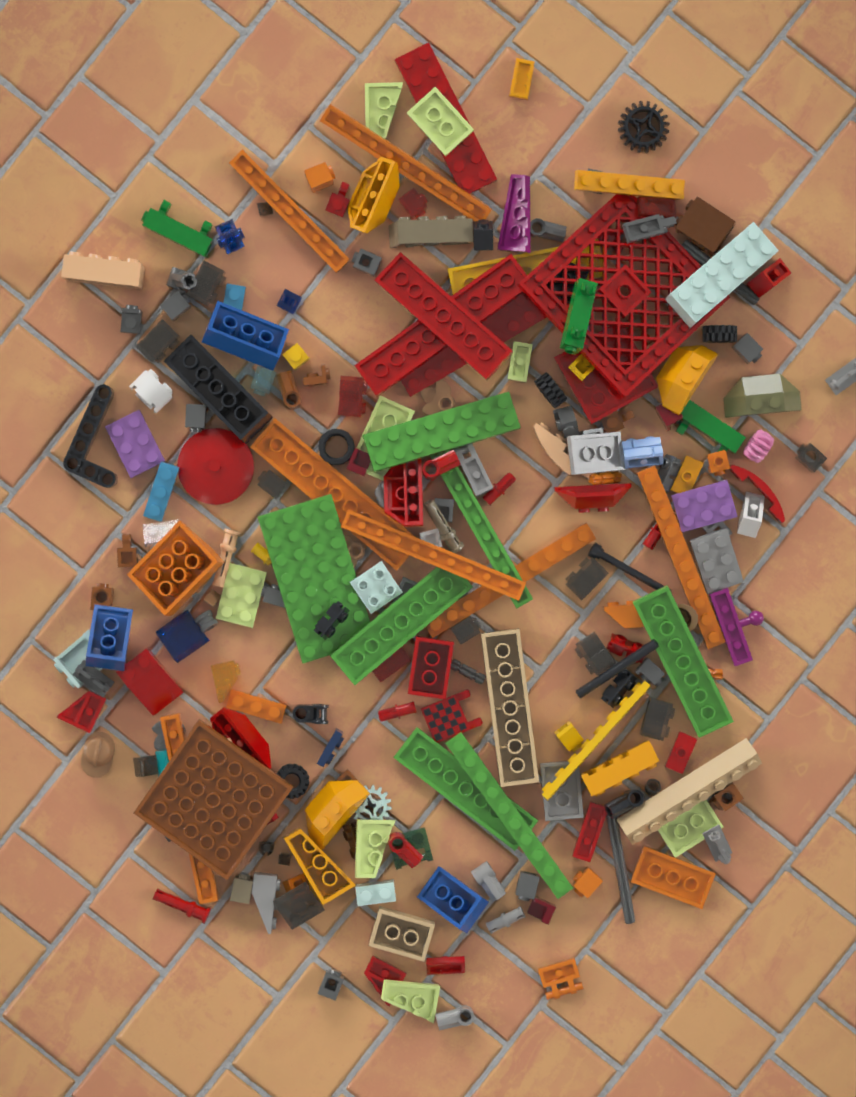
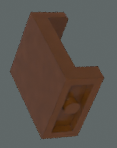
M697 196L694 201L691 199L685 208L687 211L684 216L680 215L676 220L675 232L678 234L682 233L705 248L708 254L714 256L735 227L736 221Z

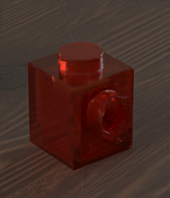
M412 188L398 199V202L411 219L422 217L427 213L425 210L427 209L426 203H428V200L422 193L418 194L415 188Z

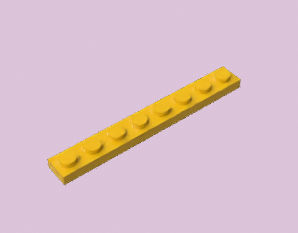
M644 681L642 684L638 682L631 690L634 693L629 698L626 696L619 703L621 707L618 711L615 712L613 710L607 716L608 722L604 726L600 724L593 732L595 736L591 740L587 739L581 745V752L578 755L574 753L568 760L570 764L565 769L561 767L555 774L557 778L553 783L549 781L543 787L542 791L544 793L542 797L549 801L650 689V684Z

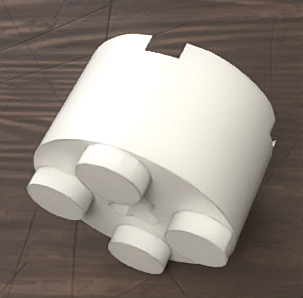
M150 369L149 371L145 370L129 387L131 390L135 388L137 392L135 395L149 409L154 407V413L157 414L173 398V390L165 382L161 384L158 379L159 376Z

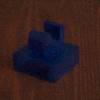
M285 289L276 306L294 315L302 297Z

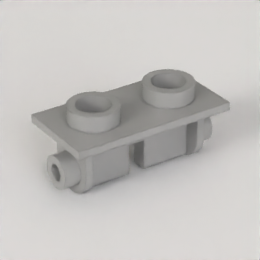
M856 358L825 380L835 395H838L856 382Z
M718 824L702 833L715 862L720 860L724 864L730 863L732 851L720 825Z

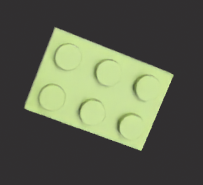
M436 87L407 112V115L445 157L474 131L470 124Z
M230 563L215 619L253 628L267 572Z
M705 800L695 805L691 810L679 815L675 820L660 827L658 832L676 858L703 841L705 838L702 833L718 824L722 829L723 825L708 801Z

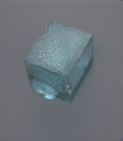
M257 366L250 387L254 389L253 393L265 396V393L270 395L277 372Z

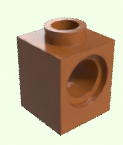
M97 583V587H92L90 610H94L95 604L112 607L113 588H109V584ZM101 591L107 595V599L103 603L97 599V595Z
M732 782L723 790L713 794L715 799L712 801L718 810L722 808L724 811H727L744 798ZM727 792L730 793V801L723 802L722 795Z

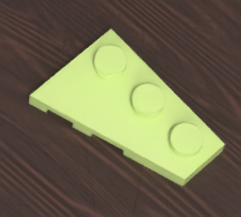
M403 82L365 83L366 127L384 139L387 138Z
M356 819L355 878H376L386 844H388L389 836L396 820Z
M384 980L381 999L434 1023L440 985Z

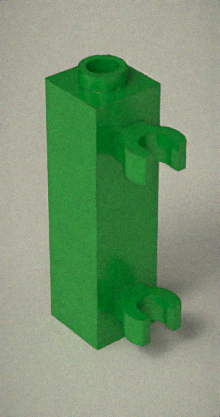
M163 200L159 211L150 208L149 212L145 211L141 219L143 227L206 258L214 242L212 238L207 236L213 226L212 223L205 220L200 232L166 216L172 205L166 200Z
M579 278L574 284L560 349H564L566 353L576 354L583 349L598 285L596 282Z
M691 400L688 401L681 412L683 419H681L682 422L676 429L677 433L683 435L688 426H692L720 445L717 452L725 450L735 454L746 438Z

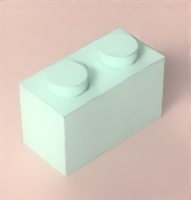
M394 879L361 883L355 886L358 906L396 901Z

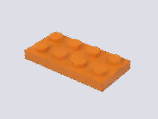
M643 846L630 882L703 909L716 873Z

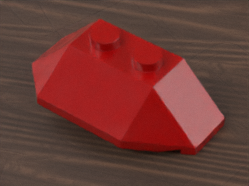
M418 459L391 467L383 476L384 513L404 527L423 526L422 460Z
M632 483L554 487V492L573 509H578V513L590 512V508H597L598 512L609 511V507H614L632 487Z
M223 707L210 718L214 730L225 738L230 737L232 742L267 768H272L269 744L245 714Z

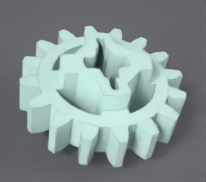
M364 785L370 793L368 797L371 803L376 805L373 808L372 814L370 808H366L368 805L367 797L355 811L354 819L384 820L383 816L389 817L386 810H391V806L387 805V803L391 802V799L385 798L388 793L384 792L382 794V787L375 790L374 785L371 786V789ZM371 793L377 794L381 799L372 797ZM384 806L382 813L377 816L378 808ZM361 813L369 814L370 818L364 817Z

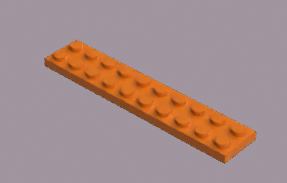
M276 418L271 421L250 446V448L311 499L332 494L340 524L343 523L349 509L414 536L405 527L385 514L379 505L328 462L324 461L321 456ZM351 532L396 571L409 557V555Z

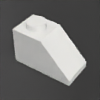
M746 492L739 517L737 534L756 538L762 523L765 496Z

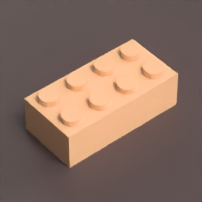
M69 252V255L64 254L61 277L70 282L142 290L145 267L137 259L127 258L126 262L114 256H108V259H103V257L97 254H89L88 257H84L79 252Z

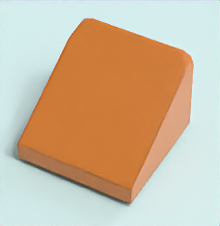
M304 873L282 882L289 899L297 898L311 891Z

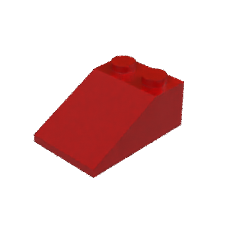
M149 647L125 664L124 671H116L125 685L153 716L184 693Z

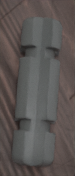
M456 659L452 660L450 669L459 671L458 673L471 680L474 679L478 684H483L486 678L484 674L477 673L476 670L465 664H460L461 662Z

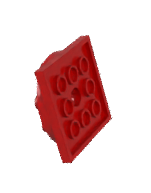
M615 326L607 327V334L615 335ZM620 327V335L629 336L626 327ZM596 338L602 345V339ZM607 339V348H615V339ZM620 340V348L629 349V340ZM633 342V349H637L635 343ZM564 351L554 357L590 424L599 421L658 388L655 379L650 373L623 399L595 368L582 381L568 368L581 355L580 352L569 354ZM609 352L615 358V353ZM620 353V362H629V354ZM633 354V362L636 361L641 356V354Z

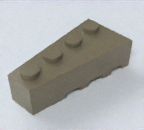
M427 216L417 217V220H410V217H400L398 221L389 225L390 248H397L401 244H405L406 248L420 246L421 244H424V246H436L439 243H442V245L470 244L474 242L472 219H466V216H455V219H448V216H438L436 220H429Z

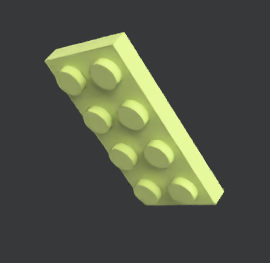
M379 396L362 436L411 421L415 411L383 396ZM361 437L357 449L368 453L363 437ZM370 462L366 474L384 481L383 476L390 468L374 472Z

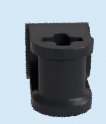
M298 704L293 708V718L297 722L328 724L327 708H329V704ZM304 708L307 712L306 716L298 718L295 714L297 709Z

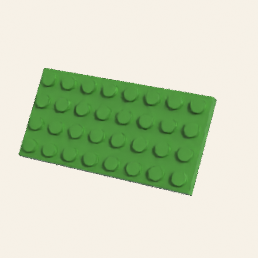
M328 494L257 516L302 663L331 655L370 623L365 604L350 584L357 577L332 494ZM339 601L344 605L342 609L347 607L350 610L348 612L349 616L343 623L338 624L335 628L336 632L331 638L324 640L314 631L315 625L322 616L329 620L331 617L326 614L327 610L333 603Z

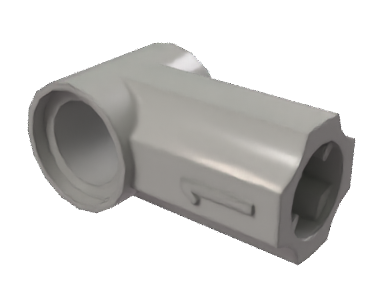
M487 861L471 871L477 883L483 887L492 902L506 894L505 889L495 877L496 874Z
M463 1005L457 1009L436 1013L439 1031L461 1025H470L474 1020L473 1009L470 1006ZM464 1011L471 1014L467 1020L460 1017V1014Z

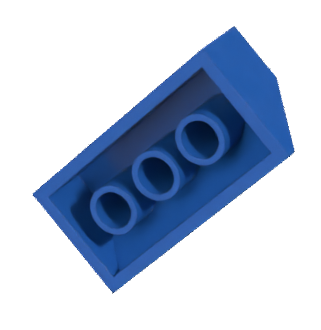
M217 301L202 343L273 371L280 358L289 329Z

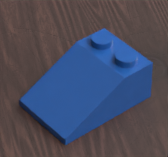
M94 605L86 653V666L124 671L133 609Z
M438 866L417 896L426 905L465 933H468L489 903V901L440 866Z

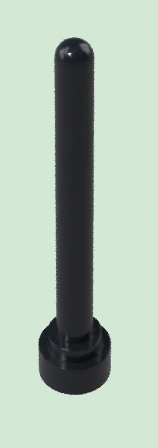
M596 542L588 553V556L591 558H601L655 590L664 587V585L607 554L602 546Z

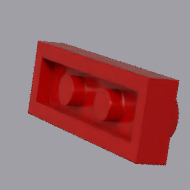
M590 801L572 857L591 862L607 815L605 806Z

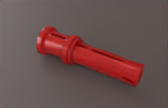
M158 888L152 899L186 913L189 918L199 919L203 924L206 923L211 911L210 907H202L197 905L195 901H185Z

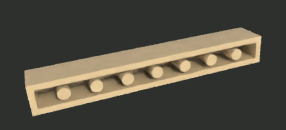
M745 738L651 797L641 806L632 809L616 820L633 845L642 841L644 837L652 832L658 831L660 827L668 822L675 820L679 815L691 810L695 805L707 800L711 795L723 790L730 783L739 780L746 773L755 770L762 762L755 749Z

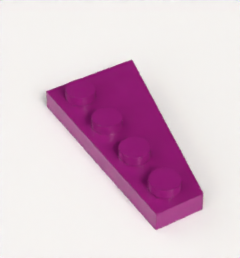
M511 174L497 250L530 253V176Z

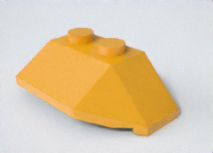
M380 157L377 159V162L371 164L362 172L348 205V215L352 229L367 234L385 222L400 187L398 163L396 161Z
M703 345L684 346L675 349L656 377L662 406L680 415L716 360L718 353Z
M358 780L328 781L305 808L308 835L321 850L326 847L370 795L368 790Z

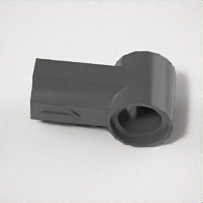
M536 218L530 222V236L563 243L567 226ZM534 223L540 224V233H536L532 230V225Z
M172 267L166 285L181 291L183 289L190 290L196 286L197 280L195 279V274Z

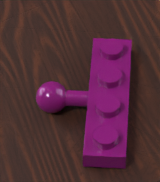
M728 588L709 594L733 665L738 666L752 661L753 659L742 627L750 624L754 626L761 625L764 621L763 614L760 611H753L749 614V617L739 620Z

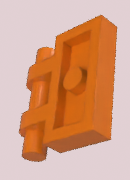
M575 958L538 968L543 988L549 986L552 988V991L545 992L547 1000L552 998L559 999L562 995L569 993L572 995L584 989L582 982L574 984L573 979L580 977ZM568 982L569 986L557 988L556 984Z

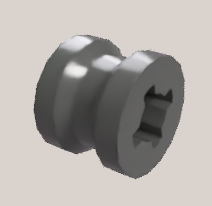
M211 610L202 613L194 620L196 624L201 626L200 630L202 633L211 630L218 624V621L212 617Z

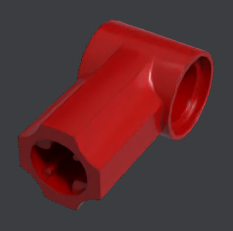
M452 450L425 462L422 473L426 479L434 480L439 475L461 464L456 453ZM428 466H434L437 471L435 474L430 475L425 469Z
M393 832L390 834L388 841L390 849L411 868L416 867L421 862L423 855L405 839L402 833ZM395 839L402 840L399 846H394L392 842Z

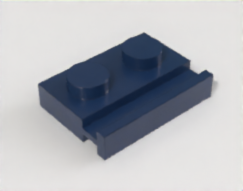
M336 728L317 762L318 765L324 767L325 764L329 765L335 756L332 754V751L335 747L339 748L344 740L341 737L343 731Z

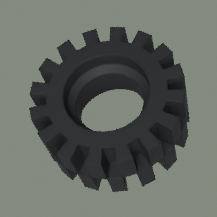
M702 326V342H737V326Z
M547 372L534 381L537 388L555 409L567 400L566 395Z
M290 763L282 766L276 773L284 780L289 774H295L299 778V785L293 788L286 798H299L306 792L309 786V776L301 765Z

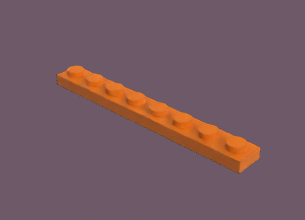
M243 149L229 162L335 273L340 271L350 261L335 243Z

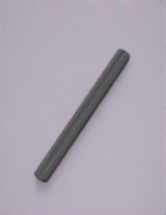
M606 815L624 920L626 924H632L635 922L619 825L616 820L617 817L611 819L609 815Z

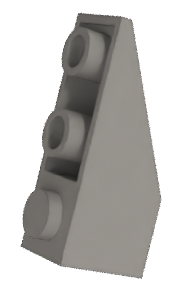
M255 872L252 895L268 934H271L272 929H276L277 918L273 916L274 910H278L279 899L275 897L276 891H280L281 879H277L278 874Z

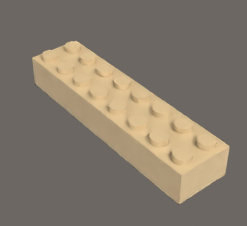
M520 629L481 633L500 786L539 782Z

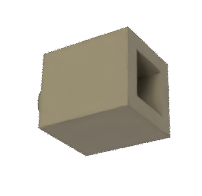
M239 874V876L234 877L230 901L250 903L253 888V879L250 878V875Z

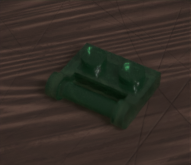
M425 827L402 833L405 839L416 849H425V853H422L423 858L421 861H433ZM395 839L392 842V844L394 846L401 845L402 840ZM391 850L396 870L408 865Z

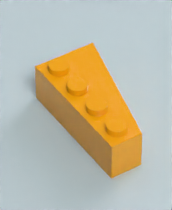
M647 740L581 773L580 776L589 794L597 797L605 793V789L611 786L615 788L623 784L622 781L629 777L631 780L639 776L640 771L644 769L649 771L657 767L656 763L659 762V759L650 741Z
M297 828L283 837L322 905L356 886L302 829Z

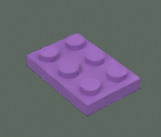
M140 410L105 426L130 478L159 465L161 461L165 462Z
M727 480L671 495L682 532L738 517Z

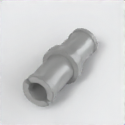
M521 906L506 914L502 913L500 917L490 922H486V926L492 934L503 927L508 928L511 926L510 924L525 918V914Z

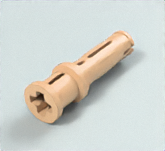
M224 528L225 536L223 543L220 544V549L222 550L220 557L223 561L225 560L221 576L223 565L216 571L212 585L223 588L232 554L237 550L238 536L241 535V532Z

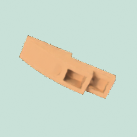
M542 422L540 424L535 423L533 426L535 434L546 454L562 471L570 475L569 451L563 452L567 446L564 443L566 439L557 433L554 436L548 432L550 428ZM594 473L581 474V475H582L583 477H585L586 479L589 480V479H590L589 476H590L591 474H594Z

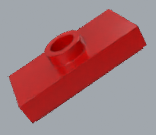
M679 731L665 767L683 774L698 739Z
M465 956L426 958L427 975L465 973Z

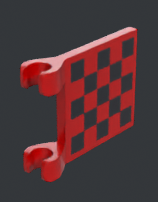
M469 689L447 697L446 700L442 699L421 708L431 735L437 743L483 724L480 717L468 722L459 701L470 697Z

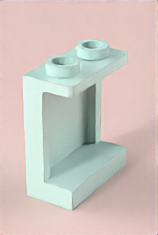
M90 629L53 659L56 662L54 664L56 669L68 676L66 680L73 688L76 686L79 689L84 685L83 682L73 676V673L83 660L86 661Z

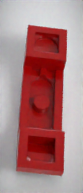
M730 465L729 470L740 482L748 478L770 501L772 505L767 509L768 512L779 523H783L785 517L782 507L769 486L752 472L739 466Z

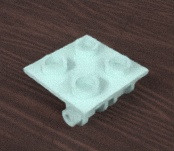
M382 561L350 582L371 614L403 593Z

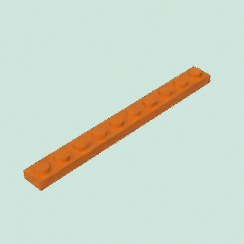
M332 104L328 106L320 119V122L377 159L384 157L396 161L399 173L473 221L486 220L492 208Z
M655 465L636 472L689 605L697 612V625L707 649L725 643L726 641Z
M349 509L341 525V528L518 601L526 586V582Z
M585 523L515 565V568L523 582H526L596 540V537L588 524ZM481 586L457 600L429 623L426 628L432 638L502 597L503 594Z
M180 713L160 717L169 761L185 740ZM189 854L199 904L218 901L219 896L213 870Z

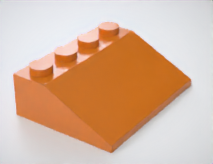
M179 520L127 575L165 616H173L225 562L207 543Z

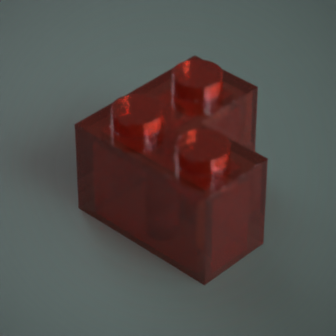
M341 375L338 416L361 418V415L365 414L366 403L363 402V395H367L368 382H365L363 377Z

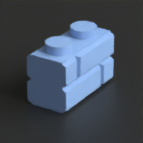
M648 436L645 439L636 440L630 438L622 441L625 469L663 464V449L660 437Z

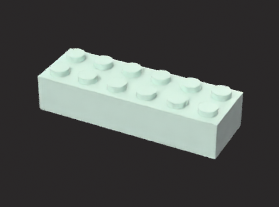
M753 222L670 293L665 300L691 328L779 250Z

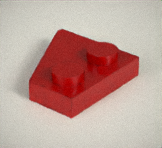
M89 690L58 714L57 718L91 733L107 698H103Z
M372 955L364 971L365 976L380 995H382L384 980L403 981L407 974L405 971Z

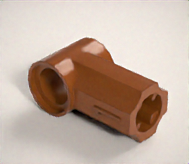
M292 370L277 374L276 378L286 407L291 410L299 408L301 397ZM289 396H296L298 398L297 403L294 405L288 404L287 399Z

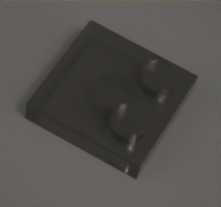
M307 882L300 884L273 900L275 907L292 930L325 911Z

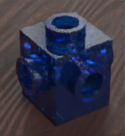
M233 219L215 226L219 235L216 240L220 249L224 247L227 254L245 247L242 241L245 236L241 227L236 228Z

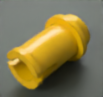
M257 542L252 548L251 553L260 558L264 565L267 564L269 566L271 560L268 551Z

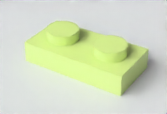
M513 342L508 380L527 382L533 344Z

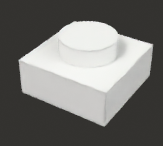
M438 528L419 533L421 540L438 547H443Z

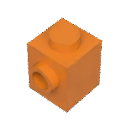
M587 866L583 872L579 871L573 877L574 882L572 884L575 887L573 891L581 898L583 896L589 898L603 880Z

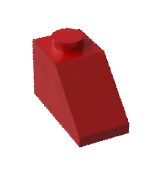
M779 258L749 281L748 285L757 297L760 298L789 276L791 271Z

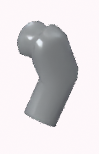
M381 481L375 490L376 500L381 508L384 507V481Z

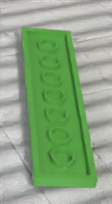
M506 392L367 433L362 437L373 471L378 472L512 432L521 427L510 393Z
M436 567L330 656L350 681L356 685L472 589L473 586L467 579Z
M668 585L634 600L633 604L650 639H655L659 644L656 651L698 737L700 738L734 722Z
M416 727L393 758L515 851L519 847L518 843L456 757ZM510 799L532 830L538 819Z

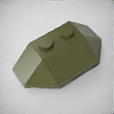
M781 374L741 377L723 398L725 418L802 410L800 391Z

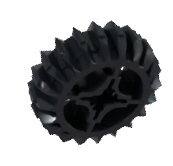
M639 101L638 108L635 103H632V110L626 107L625 111L627 114L622 113L620 116L624 120L618 121V125L623 126L618 128V132H624L620 136V140L627 138L624 145L627 146L631 143V151L634 150L635 146L638 147L637 153H640L642 148H644L645 153H648L649 147L652 151H655V144L661 147L662 142L660 140L666 141L667 139L663 134H668L669 130L664 127L669 126L670 123L663 122V120L667 119L668 116L660 115L663 112L662 108L658 112L655 110L657 104H654L652 108L649 107L650 101H647L645 107L643 102ZM637 113H648L644 119L632 118ZM653 116L658 122L659 132L651 125ZM648 119L646 127L648 128V130L645 129L644 131H642L641 135H639L641 131V127H639V125H643V123H645ZM628 122L637 131L635 138L629 132ZM644 135L656 137L649 142H640L641 137Z

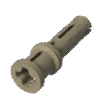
M434 499L426 501L423 506L438 528L440 539L446 543L449 548L448 551L457 553L464 547L463 542L459 541L455 529L448 525Z

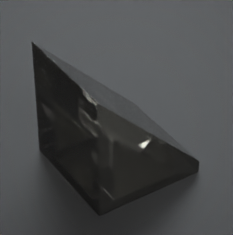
M267 202L257 203L260 217L273 214V209Z
M280 852L278 864L290 866L292 854Z

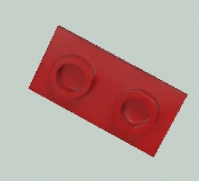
M612 633L606 649H609V652L618 656H622L623 652L626 651V658L644 645L627 640L623 635ZM643 657L642 659H640L639 661H637L636 663H638V662H639V663H642L644 657Z

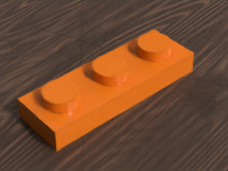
M231 689L226 708L282 724L287 707L285 704Z

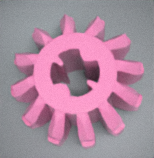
M757 430L744 447L743 454L751 461L761 462L771 450L774 438L763 430Z

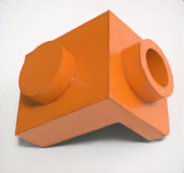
M725 450L707 455L709 474L714 473L715 476L726 474L725 470L730 469Z

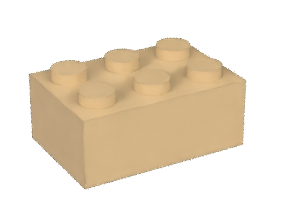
M379 906L369 946L424 962L435 921Z

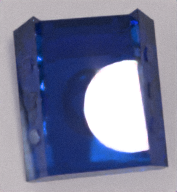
M186 610L156 631L158 638L177 663L210 641L206 634L201 632V627L199 624H196L189 610Z

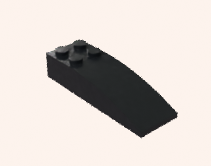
M191 334L164 360L245 444L273 418Z

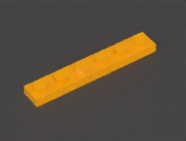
M576 170L574 190L682 200L684 199L685 180Z

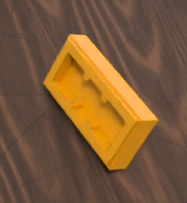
M516 58L509 97L528 100L535 61Z
M686 455L670 491L681 493L691 490L704 463Z

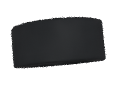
M342 429L328 430L321 436L318 445L320 456L331 465L346 463L351 459L355 449L353 438ZM341 436L347 441L348 450L343 457L332 458L326 453L325 444L330 437Z

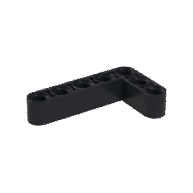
M102 384L97 386L64 458L63 465L67 471L100 486L112 488L118 482L116 473L86 460L114 396L113 389L108 385ZM103 388H107L109 391V396L105 399H102L99 394ZM95 406H100L101 413L98 416L92 414V409ZM88 423L93 425V431L90 434H86L84 431V426ZM79 441H84L86 447L83 451L79 452L76 444ZM72 458L78 461L75 469H71L68 465ZM89 466L95 468V474L92 477L86 474V469ZM106 474H111L113 477V482L109 485L105 484L103 480Z

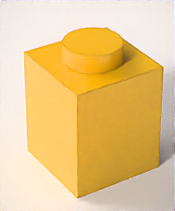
M298 343L282 354L295 371L310 360Z

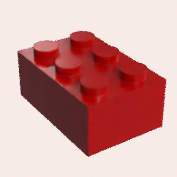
M416 636L408 694L446 700L454 641Z

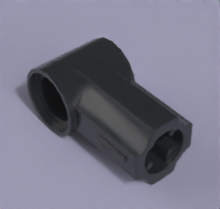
M636 789L625 791L621 796L604 804L605 811L611 819H615L634 807L641 806L644 802V795L640 790ZM631 794H634L635 796L634 803H632L630 800Z

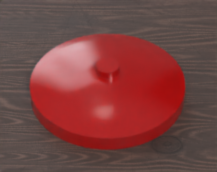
M220 428L202 430L190 437L179 453L177 466L180 467L178 472L180 482L187 493L200 502L211 505L232 502L239 498L251 484L254 475L252 452L247 444L229 430Z

